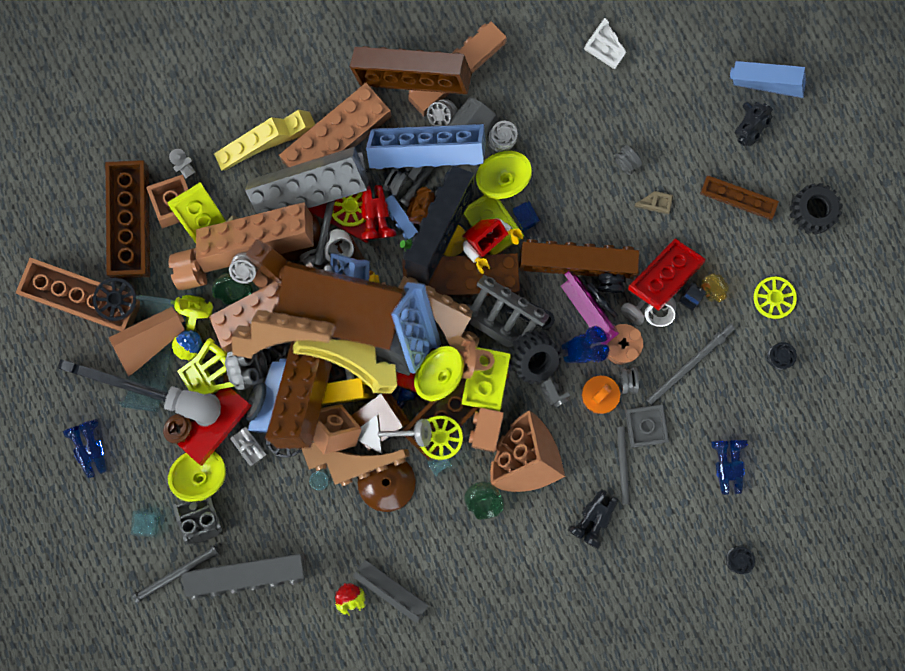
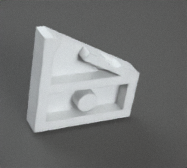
M604 18L584 49L613 69H616L625 56L626 51L618 42L615 32L613 33L608 25V20Z

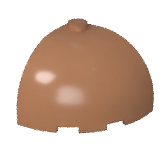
M531 411L517 418L510 425L512 428L505 436L502 435L496 446L495 460L491 462V484L501 490L523 492L545 487L564 478L565 473L559 450L545 424Z

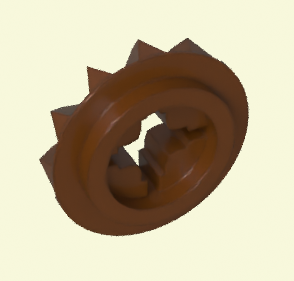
M181 414L171 416L163 428L165 439L175 444L185 442V438L191 436L190 431L193 429L191 426L192 421ZM177 425H179V426L181 427V428H180V431H181L180 434L176 432V431H177Z

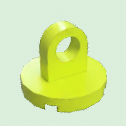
M185 295L181 299L177 297L175 300V310L187 316L185 331H194L197 318L203 319L212 315V303H206L202 297Z

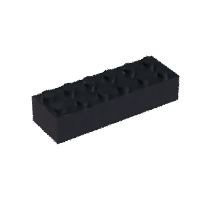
M452 166L450 172H446L443 186L438 188L435 201L429 205L427 217H423L419 232L415 233L412 238L411 248L405 251L403 259L405 260L404 269H406L407 278L412 277L420 283L429 284L474 195V173L456 166Z

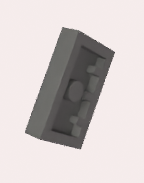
M551 379L540 385L549 407L552 405L555 408L568 402L567 398L571 396L570 392L559 396L560 390L556 382L552 383Z

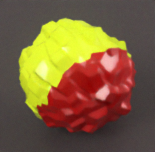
M345 583L338 589L335 595L337 609L342 614L350 616L348 608L353 610L357 606L360 611L365 607V593L355 584Z

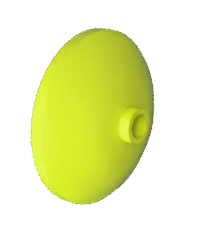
M498 152L488 157L479 166L476 173V183L479 190L487 197L494 199L509 198L518 194L527 186L532 176V167L527 157L519 152Z
M443 346L433 350L425 357L416 371L414 380L415 390L420 397L428 401H436L449 395L456 388L461 380L464 369V361L460 352L453 347Z
M213 452L203 466H201L187 453H184L170 468L168 484L171 491L179 499L189 502L201 501L210 497L224 482L226 476L224 461L219 454Z

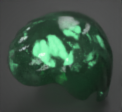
M229 272L220 275L212 286L213 297L215 299L219 298L226 305L233 304L254 293L251 282H236L232 279Z
M491 482L475 483L465 493V504L478 520L496 517L504 509L502 495L499 489L493 486Z

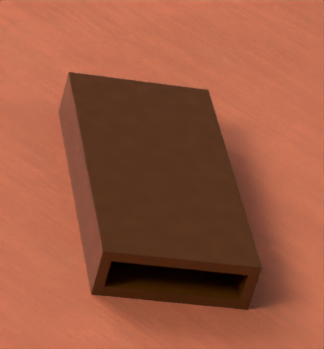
M288 262L284 267H281L279 278L282 279L281 286L277 287L276 297H278V303L274 305L273 313L335 324L332 337L390 350L396 329L392 313L402 300L404 289Z

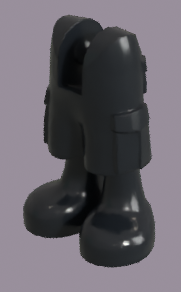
M603 489L586 505L581 513L584 518L580 523L570 525L567 530L577 538L582 539L588 525L593 521L594 525L583 541L596 549H599L601 546L598 534L601 528L606 529L618 502V499L613 496L606 507L602 505L601 502L607 493Z

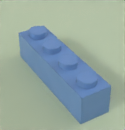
M390 195L385 199L390 212L389 216L392 221H396L397 224L395 225L398 230L401 229L403 231L402 235L405 240L412 239L418 231L412 222L409 221L408 216L395 197Z

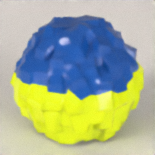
M192 330L183 331L172 341L174 354L182 360H193L203 347L200 335Z

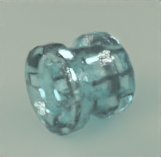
M322 471L314 472L309 479L310 486L317 491L326 489L330 483L329 476Z

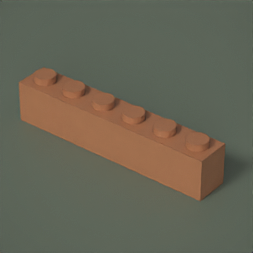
M491 21L488 25H482L478 30V34L474 37L470 36L460 50L457 48L453 52L465 55L471 73H473L506 44L507 37ZM410 90L408 98L413 106L425 116L432 103L444 99L450 93Z

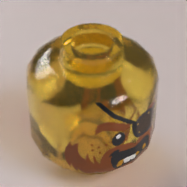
M713 273L701 281L703 283L701 289L707 291L705 296L708 301H717L719 303L727 298L726 293L729 291V286L721 275Z

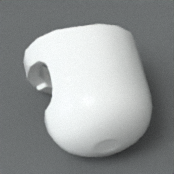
M340 229L330 231L325 245V258L331 262L328 252L330 254L337 253L351 257L354 247L348 233ZM340 240H342V243L339 246L342 249L343 253H339L337 250L338 247L334 245Z
M673 297L665 304L667 307L662 309L664 311L669 309L665 317L654 315L652 312L653 306L648 305L647 309H645V318L651 325L663 327L673 322L676 312V303ZM649 311L652 313L653 319L650 318Z

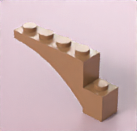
M404 276L398 288L404 289L407 282L419 283L412 277L407 278ZM425 286L434 319L445 334L449 346L459 352L460 350L463 351L464 346L461 344L464 340L468 339L474 340L477 347L480 338L473 332L464 331L473 311L467 305L458 304L451 297L441 295L432 287Z
M257 310L251 321V327L237 326L232 336V355L251 359L256 352L266 347L288 341L311 340L330 342L335 324L268 312L266 310Z
M312 443L311 448H301L309 470L316 468V471L327 468L328 465L334 484L341 483L342 486L353 483L352 479L358 476L359 479L371 476L370 472L376 470L377 473L388 469L387 465L394 463L395 466L406 462L405 458L410 456L408 449L384 455H360L342 450L323 454L315 443Z

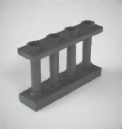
M483 275L477 283L481 291L473 305L467 303V306L473 311L468 323L507 348L513 347V341L519 339V335L511 329L520 314L531 319L522 336L527 331L532 333L537 324L543 326L549 317L543 309L535 307L527 299L519 297L509 288L503 287L493 278ZM488 293L498 299L489 315L479 310ZM504 303L514 309L505 326L495 320Z

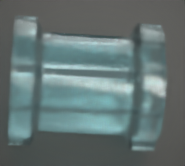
M435 459L427 462L435 476H438V473L445 468L452 467L448 459Z

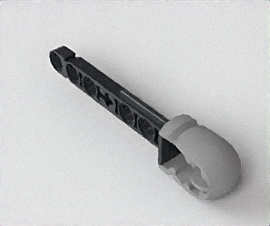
M60 359L57 367L73 374L165 402L164 409L193 419L201 426L213 424L220 415V401L213 394L204 395L194 391L180 390L173 386L169 392H165Z

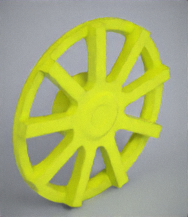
M362 192L358 193L355 198L352 195L348 198H342L343 203L335 202L334 206L343 207V209L336 213L333 211L332 217L335 221L348 227L359 226L366 221L364 219L358 221L356 211L361 213L359 206H361L362 202L357 200L361 197ZM346 212L344 221L337 218V216ZM350 214L354 217V223H347Z
M776 276L762 280L757 285L753 295L757 310L765 317L771 319H780L789 315L797 301L796 291L792 284L786 279ZM772 280L773 290H770L764 283ZM776 280L784 282L779 290H776ZM788 285L792 293L783 294L782 291ZM761 286L767 291V295L758 294ZM793 296V303L789 304L783 299ZM757 297L766 298L767 301L759 305ZM781 303L790 308L786 313H783L780 307ZM767 304L771 305L769 313L762 310V307ZM774 306H777L780 315H772Z
M434 416L428 419L429 423L433 422L436 429L435 432L431 431V441L434 444L429 451L425 447H421L422 450L433 459L444 460L451 458L459 451L463 442V434L459 424L447 416ZM436 419H445L442 429H439ZM448 421L452 422L455 427L446 431ZM458 429L459 438L449 437V434ZM448 441L459 442L457 448L454 450L448 444ZM444 445L452 452L451 454L443 456ZM436 446H439L440 456L431 454Z

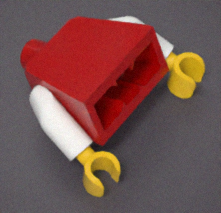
M499 218L480 220L463 234L464 252L474 263L476 262L479 272L484 274L482 267L487 266L490 269L488 261L481 257L486 255L509 234L511 235L512 243L519 244L518 238L523 239L520 229L512 230L510 225Z

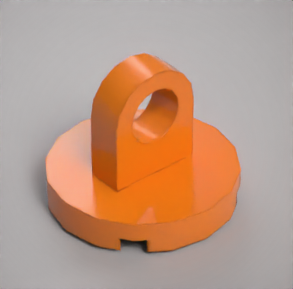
M600 375L591 378L582 389L584 405L593 413H609L619 403V386L613 379L607 376Z

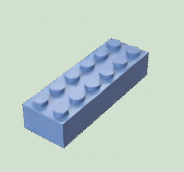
M484 124L371 129L366 147L369 168H419L422 166L439 167L441 165L483 164L486 147Z

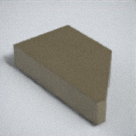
M654 191L635 203V207L669 214L673 195Z

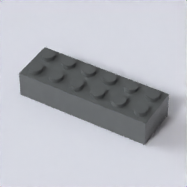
M355 147L250 179L245 192L256 214L303 202H305L308 208L367 191L369 179Z
M305 553L187 571L182 573L185 597L191 596V600L206 597L207 593H210L211 597L226 594V590H230L232 594L245 591V587H250V590L264 588L265 584H270V587L282 586L284 581H289L290 584L301 583L304 581L303 578L308 576Z

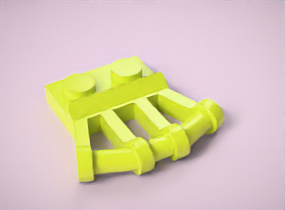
M211 338L204 343L196 358L177 371L188 390L200 394H213L219 389L234 386L230 381L216 385L214 380L227 372L224 364L227 352L217 346ZM209 350L216 354V356L203 364L202 360ZM221 360L224 366L210 375L207 369Z

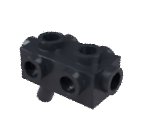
M745 102L742 105L747 113L734 131L738 138L737 141L741 145L751 147L758 141L761 132L771 123L773 117L771 112L773 109L768 104L762 105L756 102L752 107L749 102Z

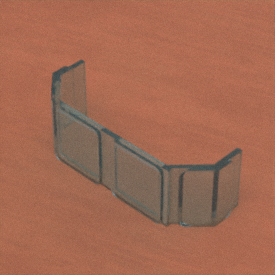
M143 295L136 296V299L140 301V322L170 307L174 308L175 301L172 299ZM172 341L131 375V381L165 391ZM128 391L124 402H119V405L122 408L158 412L161 401Z

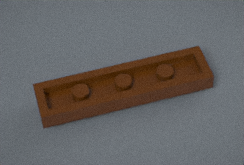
M708 175L700 192L703 196L769 220L773 219L779 202Z

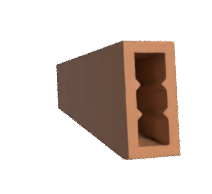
M173 307L109 337L128 376L137 371L184 331L182 323L185 321L179 312H175Z

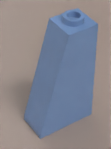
M736 61L735 68L732 67L730 72V79H733V83L736 86L801 98L804 96L806 84L805 67Z
M279 359V362L271 363L265 380L266 397L263 407L258 416L250 422L248 431L267 433L287 359Z

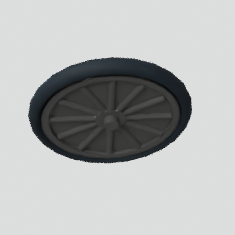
M264 382L256 384L248 397L247 402L252 405L245 414L248 421L254 420L263 407L266 397V384Z

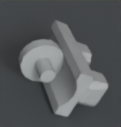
M174 149L170 152L169 159L175 165L173 168L176 172L180 170L185 178L195 173V170L190 165V162H192L191 158H186L183 150Z
M244 427L230 438L250 466H253L267 455L250 431H248L247 427Z

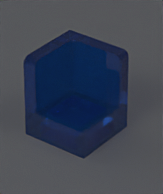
M530 201L513 208V213L519 222L518 226L522 232L539 224L540 220Z

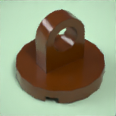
M427 187L420 188L416 192L418 194L416 198L413 197L410 200L407 216L410 218L409 221L414 224L421 223L423 217H427L429 205L431 202H434V192Z

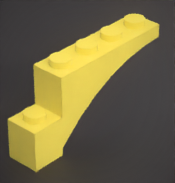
M297 110L284 119L271 117L220 149L214 155L221 170L225 171L264 150L301 137L315 123L310 112Z
M345 339L330 340V342L298 340L293 345L294 354L319 357L346 368L372 388L373 393H392L397 387L395 364H389L388 362L376 364L375 346Z

